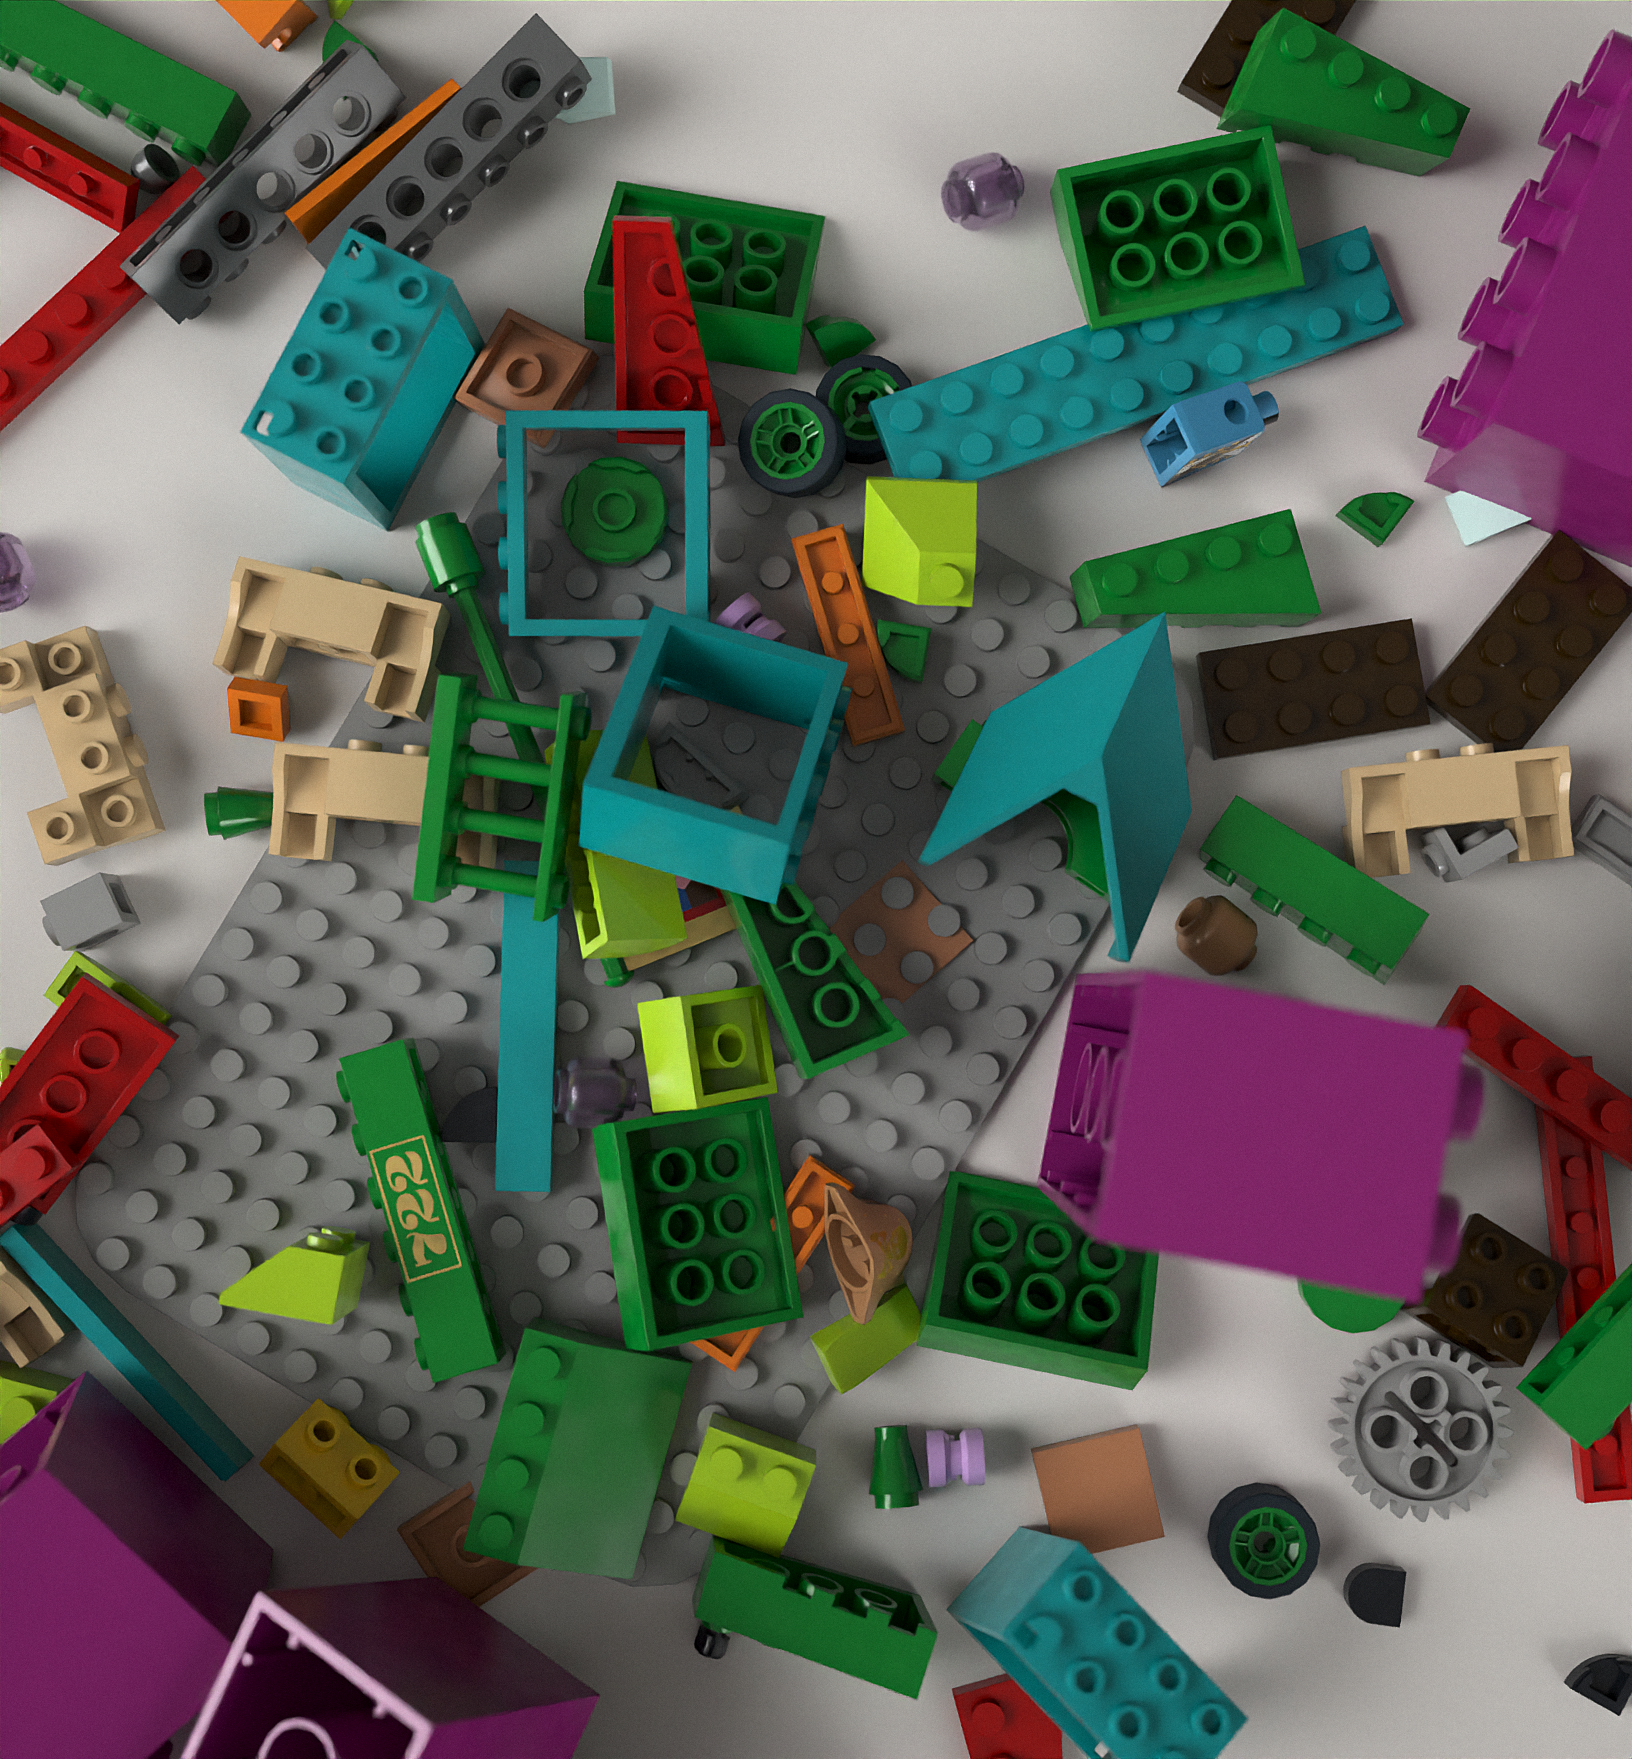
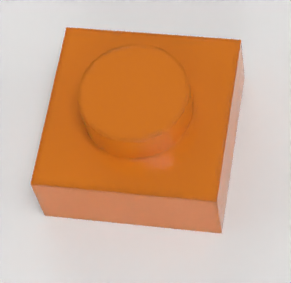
M234 677L227 687L231 733L284 742L291 730L288 686Z

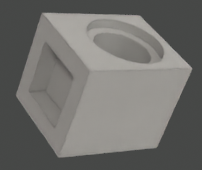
M99 872L40 901L46 914L42 919L44 929L50 940L56 946H61L63 951L83 952L141 924L119 875Z

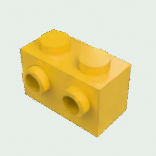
M320 1398L273 1444L258 1464L339 1539L349 1531L400 1473L391 1464L389 1456L383 1449L364 1440L351 1428L349 1420L340 1410L328 1407Z

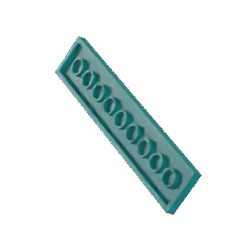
M1366 225L1298 249L1305 280L1303 288L1090 332L1088 325H1084L870 401L868 410L894 477L976 480L978 483L1161 417L1172 404L1239 381L1249 385L1396 332L1404 323Z

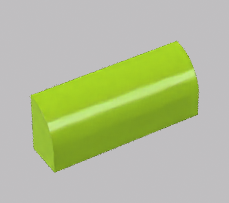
M590 730L587 740L580 741L565 856L567 875L570 877V893L583 959L640 955L670 947L687 939L674 874L579 846L583 783L604 730ZM646 734L628 781L658 790ZM555 742L544 751L547 764L552 765Z

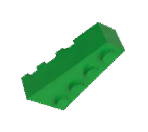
M1291 509L1088 560L1069 576L1084 628H1137L1163 612L1166 613L1167 626H1181V628H1202L1204 625H1233V627L1280 625V627H1300L1322 613Z
M1237 795L1199 849L1200 860L1206 863L1203 870L1213 879L1227 887H1231L1233 883L1237 884L1252 895L1250 900L1259 908L1275 917H1278L1279 914L1298 926L1297 930L1305 937L1320 946L1329 947L1345 958L1351 966L1383 985L1386 984L1418 937L1429 916V913Z
M795 881L793 885L783 882L776 905L720 888L800 1079H810L910 1035L899 1019L895 1018L880 998L881 995L870 980L865 978L847 954L846 948L835 933L830 931L814 910L815 907Z

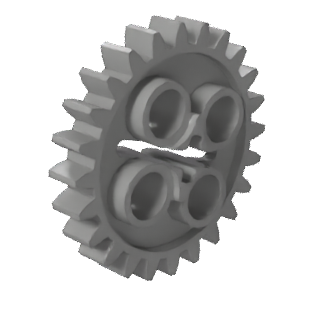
M1414 1336L1411 1351H1409L1404 1342L1398 1338H1393L1391 1342V1355H1387L1378 1347L1373 1346L1371 1347L1374 1364L1369 1367L1357 1359L1353 1361L1355 1369L1360 1375L1356 1381L1340 1377V1383L1349 1391L1347 1398H1331L1330 1402L1343 1412V1417L1329 1420L1328 1426L1333 1431L1343 1434V1437L1332 1442L1330 1447L1337 1455H1349L1338 1466L1340 1471L1346 1476L1357 1475L1352 1483V1487L1360 1495L1371 1491L1369 1501L1376 1508L1381 1510L1390 1501V1511L1396 1517L1403 1519L1411 1506L1413 1515L1419 1521L1426 1522L1429 1508L1433 1507L1440 1517L1447 1520L1449 1519L1450 1502L1454 1501L1467 1512L1470 1510L1467 1493L1473 1490L1478 1495L1487 1498L1489 1495L1481 1482L1482 1479L1487 1476L1492 1479L1501 1480L1503 1477L1492 1466L1494 1458L1510 1459L1511 1457L1508 1451L1498 1445L1499 1439L1514 1435L1512 1429L1498 1422L1499 1418L1511 1412V1408L1503 1402L1492 1401L1503 1390L1502 1386L1493 1380L1484 1381L1489 1369L1479 1362L1469 1366L1471 1354L1465 1350L1458 1348L1450 1356V1344L1437 1339L1430 1351L1426 1339ZM1428 1376L1430 1380L1428 1394L1421 1400L1412 1401L1410 1395L1412 1384L1418 1378ZM1392 1391L1408 1411L1423 1421V1426L1454 1455L1455 1462L1452 1465H1448L1429 1443L1419 1437L1417 1430L1385 1399L1387 1392ZM1390 1415L1392 1423L1387 1435L1379 1439H1372L1370 1431L1375 1419L1380 1416ZM1467 1417L1469 1423L1467 1433L1461 1439L1451 1441L1449 1435L1451 1425L1457 1419ZM1422 1456H1429L1430 1465L1426 1474L1421 1478L1411 1479L1410 1467L1414 1460Z

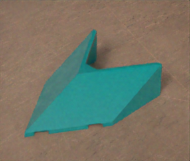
M1165 612L990 713L917 863L928 867L1061 789L1097 805L1115 936L1107 957L1130 963L1192 812Z

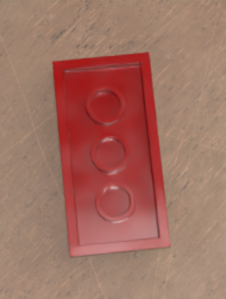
M87 972L80 978L0 1085V1154L34 1126L49 1120L82 1163L31 1204L32 1207L44 1215L47 1214L180 1037V1035Z

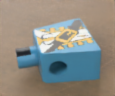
M1243 381L1172 404L1140 439L1160 486L1164 487L1241 453L1265 431L1266 425L1278 420V405L1273 395L1268 391L1252 396L1247 384Z

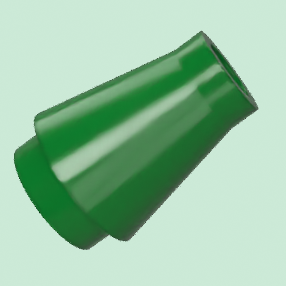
M218 786L217 792L205 793L204 810L209 836L222 835L223 839L227 840L271 826L273 792Z
M907 1425L875 1427V1444L869 1495H874L875 1508L894 1509L919 1505L918 1492L923 1490V1486L909 1442Z

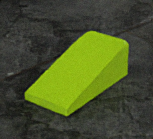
M904 1283L881 1297L872 1319L865 1325L853 1321L850 1313L809 1337L831 1383L842 1395L861 1384L917 1340L921 1314L908 1286Z

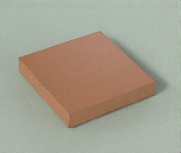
M507 308L453 398L460 406L497 425H506V410L568 411L599 357L593 349ZM527 430V440L545 449L556 430Z
M903 860L839 915L837 922L829 927L830 931L835 933L846 948L847 954L865 978H868L879 992L880 998H894L901 1003L905 1002L974 941L961 926L953 935L948 937L937 936L930 930L928 915L933 908L942 904ZM893 877L905 878L911 883L914 890L911 903L899 910L889 908L881 898V889L884 883ZM864 924H876L885 932L886 945L877 955L865 956L855 948V932ZM913 951H921L927 954L933 963V972L930 978L919 984L908 982L902 976L900 964L904 956Z
M1137 1424L1031 1448L1050 1535L1080 1542L1090 1554L1165 1537L1142 1436Z
M471 1481L401 1524L397 1531L427 1577H438L480 1607L538 1568L515 1565L462 1550L476 1503L468 1498V1496L475 1492Z

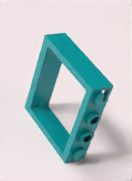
M506 410V425H498L497 452L499 458H506L507 481L498 482L497 499L499 513L507 514V537L499 538L498 558L500 569L508 570V592L500 593L499 615L501 624L509 625V636H642L648 621L529 619L527 430L685 431L686 615L711 622L710 416L708 412Z

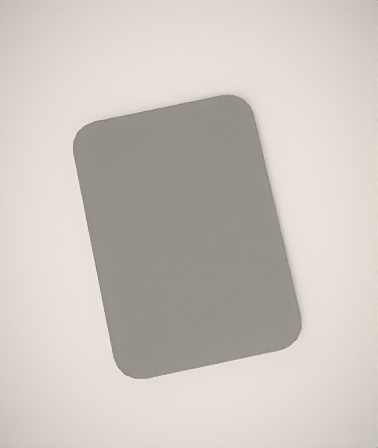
M615 355L599 356L597 363L568 411H616ZM713 385L726 443L725 446H710L711 623H714L724 610L740 596L750 592L760 602L762 614L767 619H776L787 631L786 636L780 643L825 656L791 539L844 524L862 585L866 478L869 475L844 461L842 469L832 483L815 495L791 498L766 490L750 478L740 461L738 436L742 420L751 406ZM556 430L545 449L527 440L529 619L648 620L653 606L686 615L685 445L617 443L616 431ZM788 434L785 438L788 442V451L786 453L792 454L799 450L801 439L799 436L794 437ZM622 456L642 463L658 478L668 498L669 523L663 540L649 556L631 565L609 567L587 559L572 545L562 525L561 500L570 479L576 473L579 474L582 469L588 467L589 463L599 458ZM503 458L464 522L467 524L486 571V574L477 580L480 587L476 590V593L520 702L559 708L561 694L573 691L586 692L585 707H590L592 711L590 730H605L641 636H509V625H502L499 615L500 593L508 592V570L500 569L498 558L499 538L507 537V514L499 513L497 499L498 482L507 481L506 458ZM976 538L972 607L916 605L862 586L876 635L878 619L932 628L923 682L918 684L903 678L884 659L905 732L852 748L844 721L836 751L832 755L825 787L816 806L817 810L809 838L804 844L802 859L795 882L815 907L814 910L829 928L837 922L839 915L903 860L942 904L933 908L928 915L930 930L937 936L948 937L953 935L961 926L974 941L905 1002L901 1003L894 998L882 999L895 1018L899 1019L908 1031L909 1036L810 1079L799 1078L764 995L778 1093L739 1100L746 1101L768 1097L783 1193H785L810 1154L855 1183L851 1194L857 1199H872L895 1207L903 1213L909 1222L913 1241L947 1185L949 1172L955 1171L1110 903L1064 872L1068 855V845L1064 829L1052 811L1039 802L930 866L925 867L917 863L951 792L931 778L970 721L973 719L982 725L995 709L1134 630L1132 628H1084L1074 594ZM429 580L419 598L442 603L451 614L435 666L441 674L462 672L478 675L476 689L481 690L482 696L495 698L455 598H449L447 592L436 593ZM1172 661L1187 768L1195 744L1193 699L1175 663ZM370 678L329 747L348 749L349 740H365L381 743L382 752L403 754L404 745L430 747L436 690L426 721L423 723L374 711L364 701L371 681ZM663 687L646 732L657 789L665 792L659 784L654 762L657 748L656 742L658 736L668 721H670L748 792V798L738 804L742 815L778 826L808 730ZM479 718L476 723H472L469 745L474 746L475 752L519 759L504 722ZM531 727L544 762L547 764L544 751L555 742L556 731ZM501 779L497 813L544 820L530 784ZM336 818L332 861L274 856L268 854L269 846L264 852L168 1011L172 1016L165 1026L180 1035V1037L78 1171L75 1179L76 1224L94 1263L126 1292L313 1404L320 1398L328 1407L340 1410L347 1417L352 1428L451 1488L457 1490L471 1481L475 1492L468 1496V1498L476 1502L524 1329L530 1321L537 1317L625 1342L592 1126L679 1112L653 1113L637 1003L760 985L738 931L734 929L635 969L633 979L622 987H608L604 984L608 978L600 958L583 959L569 890L567 903L563 909H560L553 1190L551 1192L495 1191L496 1143L445 1142L507 1354L498 1364L433 1383L429 1369L423 1371L416 1357L414 1340L419 1337L414 1316L407 1317L400 1302L398 1288L400 1284L404 1283L398 1262H390L384 1247L383 1232L388 1230L383 1209L376 1210L370 1199L367 1179L373 1175L367 1155L360 1156L355 1147L352 1125L356 1124L357 1120L352 1103H345L340 1095L336 1073L342 1070L339 1058L401 1039L414 1038L441 1131L451 1110L464 1097L484 1088L498 1087L503 893L458 885L455 890H452L451 895L435 903L412 900L420 826ZM498 836L495 869L504 870V860L540 861L542 843ZM902 877L890 878L881 889V898L885 905L891 909L899 910L907 907L914 896L911 883ZM869 923L860 926L854 935L855 948L865 956L879 954L886 945L885 932L876 924ZM921 951L910 952L901 961V974L908 982L914 984L923 983L930 978L933 972L932 960ZM323 1226H336L356 1231V1240L370 1242L358 1307L333 1325L218 1304L220 1293L287 1246L308 1237V1233H321ZM825 1233L797 1275L804 1317L764 1326L735 1372L690 1342L654 1350L693 1362L633 1578L631 1580L608 1576L603 1577L631 1587L676 1585L700 1573L712 1534L675 1521V1516L712 1412L797 1442L831 1383L809 1336L850 1314L831 1261Z

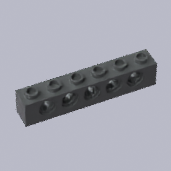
M535 13L326 226L306 249L327 270L348 228H351L371 239L379 234H386L385 246L420 262L433 248V240L448 225L453 226L459 223L469 213L472 206L471 201L485 187H492L498 184L509 171V163L524 148H532L542 140L548 130V124L562 109L568 110L574 107L582 99L587 90L586 85L592 78L581 59ZM535 80L541 81L539 90L535 95L529 98H519L520 91L526 83ZM494 119L502 120L501 127L494 136L488 138L481 137L482 129L486 123ZM454 158H463L460 171L453 176L444 177L443 173L446 164ZM417 196H424L425 201L422 209L415 215L406 216L408 203ZM351 250L348 257L356 260L357 258Z
M346 40L119 267L179 325L186 318L189 320L196 318L208 307L211 302L210 294L224 280L230 282L246 269L249 264L247 257L261 243L264 245L271 243L284 231L287 225L285 222L287 218L285 212L320 185L336 168H341L361 152L359 145L373 131L377 133L387 128L398 116L399 111L397 107L407 97L363 45ZM348 96L352 105L351 115L346 122L337 124L333 116L334 105L340 98ZM311 134L315 145L314 152L309 159L299 162L295 155L296 143L302 136ZM274 172L277 178V188L274 194L266 199H260L257 194L259 179L266 173ZM237 211L240 218L238 229L230 236H221L218 230L220 218L226 212ZM191 249H200L202 263L198 270L190 274H183L180 270V260L184 253Z

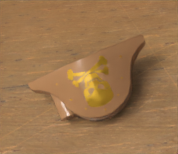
M831 1182L825 1184L824 1223L828 1249L853 1321L865 1325L872 1319L883 1294L904 1283L903 1271L908 1265L912 1253V1231L903 1213L895 1207L872 1199H857L844 1186Z

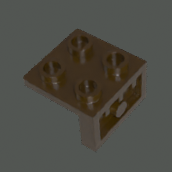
M1474 1213L1468 1216L1461 1230L1458 1250L1450 1269L1445 1274L1438 1275L1432 1288L1422 1289L1420 1303L1405 1301L1400 1310L1492 1368L1523 1367L1564 1284L1568 1270L1483 1215Z

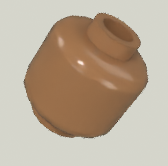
M1222 895L1209 896L1206 899L1203 896L1193 899L1181 911L1176 920L1175 930L1178 932L1177 947L1185 956L1212 976H1221L1233 970L1238 972L1245 969L1257 953V946L1255 945L1258 936L1257 924L1251 917Z

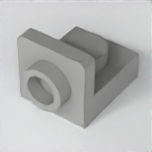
M1485 826L1480 827L1455 841L1459 850H1457L1443 827L1428 830L1419 836L1424 845V848L1421 849V855L1425 864L1435 876H1442L1445 882L1463 880L1519 848L1508 828L1488 832Z

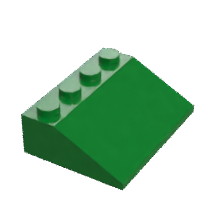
M1271 125L1057 169L1050 189L1052 207L1060 244L1090 332L1291 291L1305 286Z
M616 181L584 288L585 339L615 344L612 222L614 216L671 217L706 360L796 375L805 337V324L808 320L825 216Z
M768 1097L592 1126L624 1341L627 1349L652 1351L804 1317ZM772 1217H774V1224H775V1229H774V1231L772 1230V1226H771V1222H770V1220L772 1219Z
M950 1171L924 1293L916 1346L1132 1391L1148 1371L1159 1252L1093 1239L1036 1187L959 1171Z
M534 1317L524 1329L462 1550L520 1566L632 1580L693 1361L654 1350L627 1349L625 1342Z

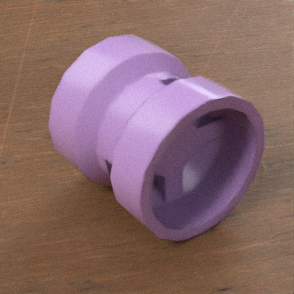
M750 592L743 594L735 600L714 622L717 625L779 643L787 634V631L776 619H767L762 614L760 602Z
M964 1428L959 1434V1440H955L954 1435H948L943 1429L926 1430V1463L929 1487H945L950 1481L956 1480L957 1475H961L962 1481L967 1486L985 1484V1459L981 1428Z

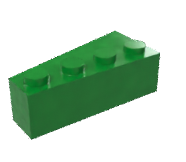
M1282 8L1258 30L1216 129L1234 133L1237 130L1244 131L1271 125L1275 143L1280 144L1282 141L1309 146L1312 152L1328 156L1333 152L1355 157L1356 162L1420 177L1450 158L1470 108L1293 12Z
M713 1534L692 1597L694 1617L700 1619L701 1624L712 1631L724 1634L738 1633L754 1639L765 1646L781 1649L915 1700L918 1699L938 1635L919 1594L780 1554L779 1558Z

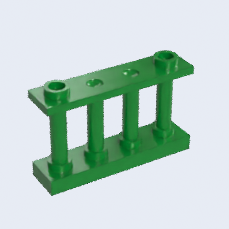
M462 672L438 674L412 900L435 903L451 895L452 890L461 885L535 898L532 921L545 922L558 914L559 908L563 909L565 907L570 890V877L563 875L580 741L587 740L592 722L591 708L585 707L587 693L573 691L561 694L560 707L555 708L482 696L481 690L476 689L478 675ZM480 718L556 731L552 765L475 752L474 746L469 745L472 723H476ZM473 774L549 787L545 821L469 808L468 803L463 801L465 779H469ZM465 830L542 843L538 876L462 863L461 857L456 856L458 835H462Z

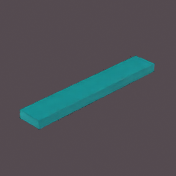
M504 860V870L538 876L540 861ZM503 893L495 1191L551 1192L553 1190L560 908L558 914L545 922L532 921L535 898Z
M37 1223L30 1226L11 1225L0 1236V1245L221 1481L226 1482L255 1456Z

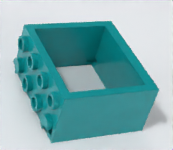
M348 228L240 433L293 484L388 532L457 402L453 397L486 345L453 280ZM351 250L356 256V260L348 257ZM264 414L272 417L266 428V431L269 433L268 436L257 430Z
M653 606L583 783L579 846L776 905L783 882L793 885L796 879L804 844L809 838L817 810L816 806L820 795L822 796L831 766L832 755L836 751L844 725V717L853 688L843 685L848 663ZM663 687L808 730L778 826L628 781Z
M1019 1527L946 1609L1088 1759H1217L1249 1719L1080 1542ZM1100 1742L1109 1750L1103 1758L1094 1750Z

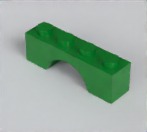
M973 719L970 721L931 778L933 781L949 792H952L987 720L982 725ZM1061 789L1039 803L1052 811L1064 829L1068 845L1067 862L1064 872L1110 903L1097 805Z

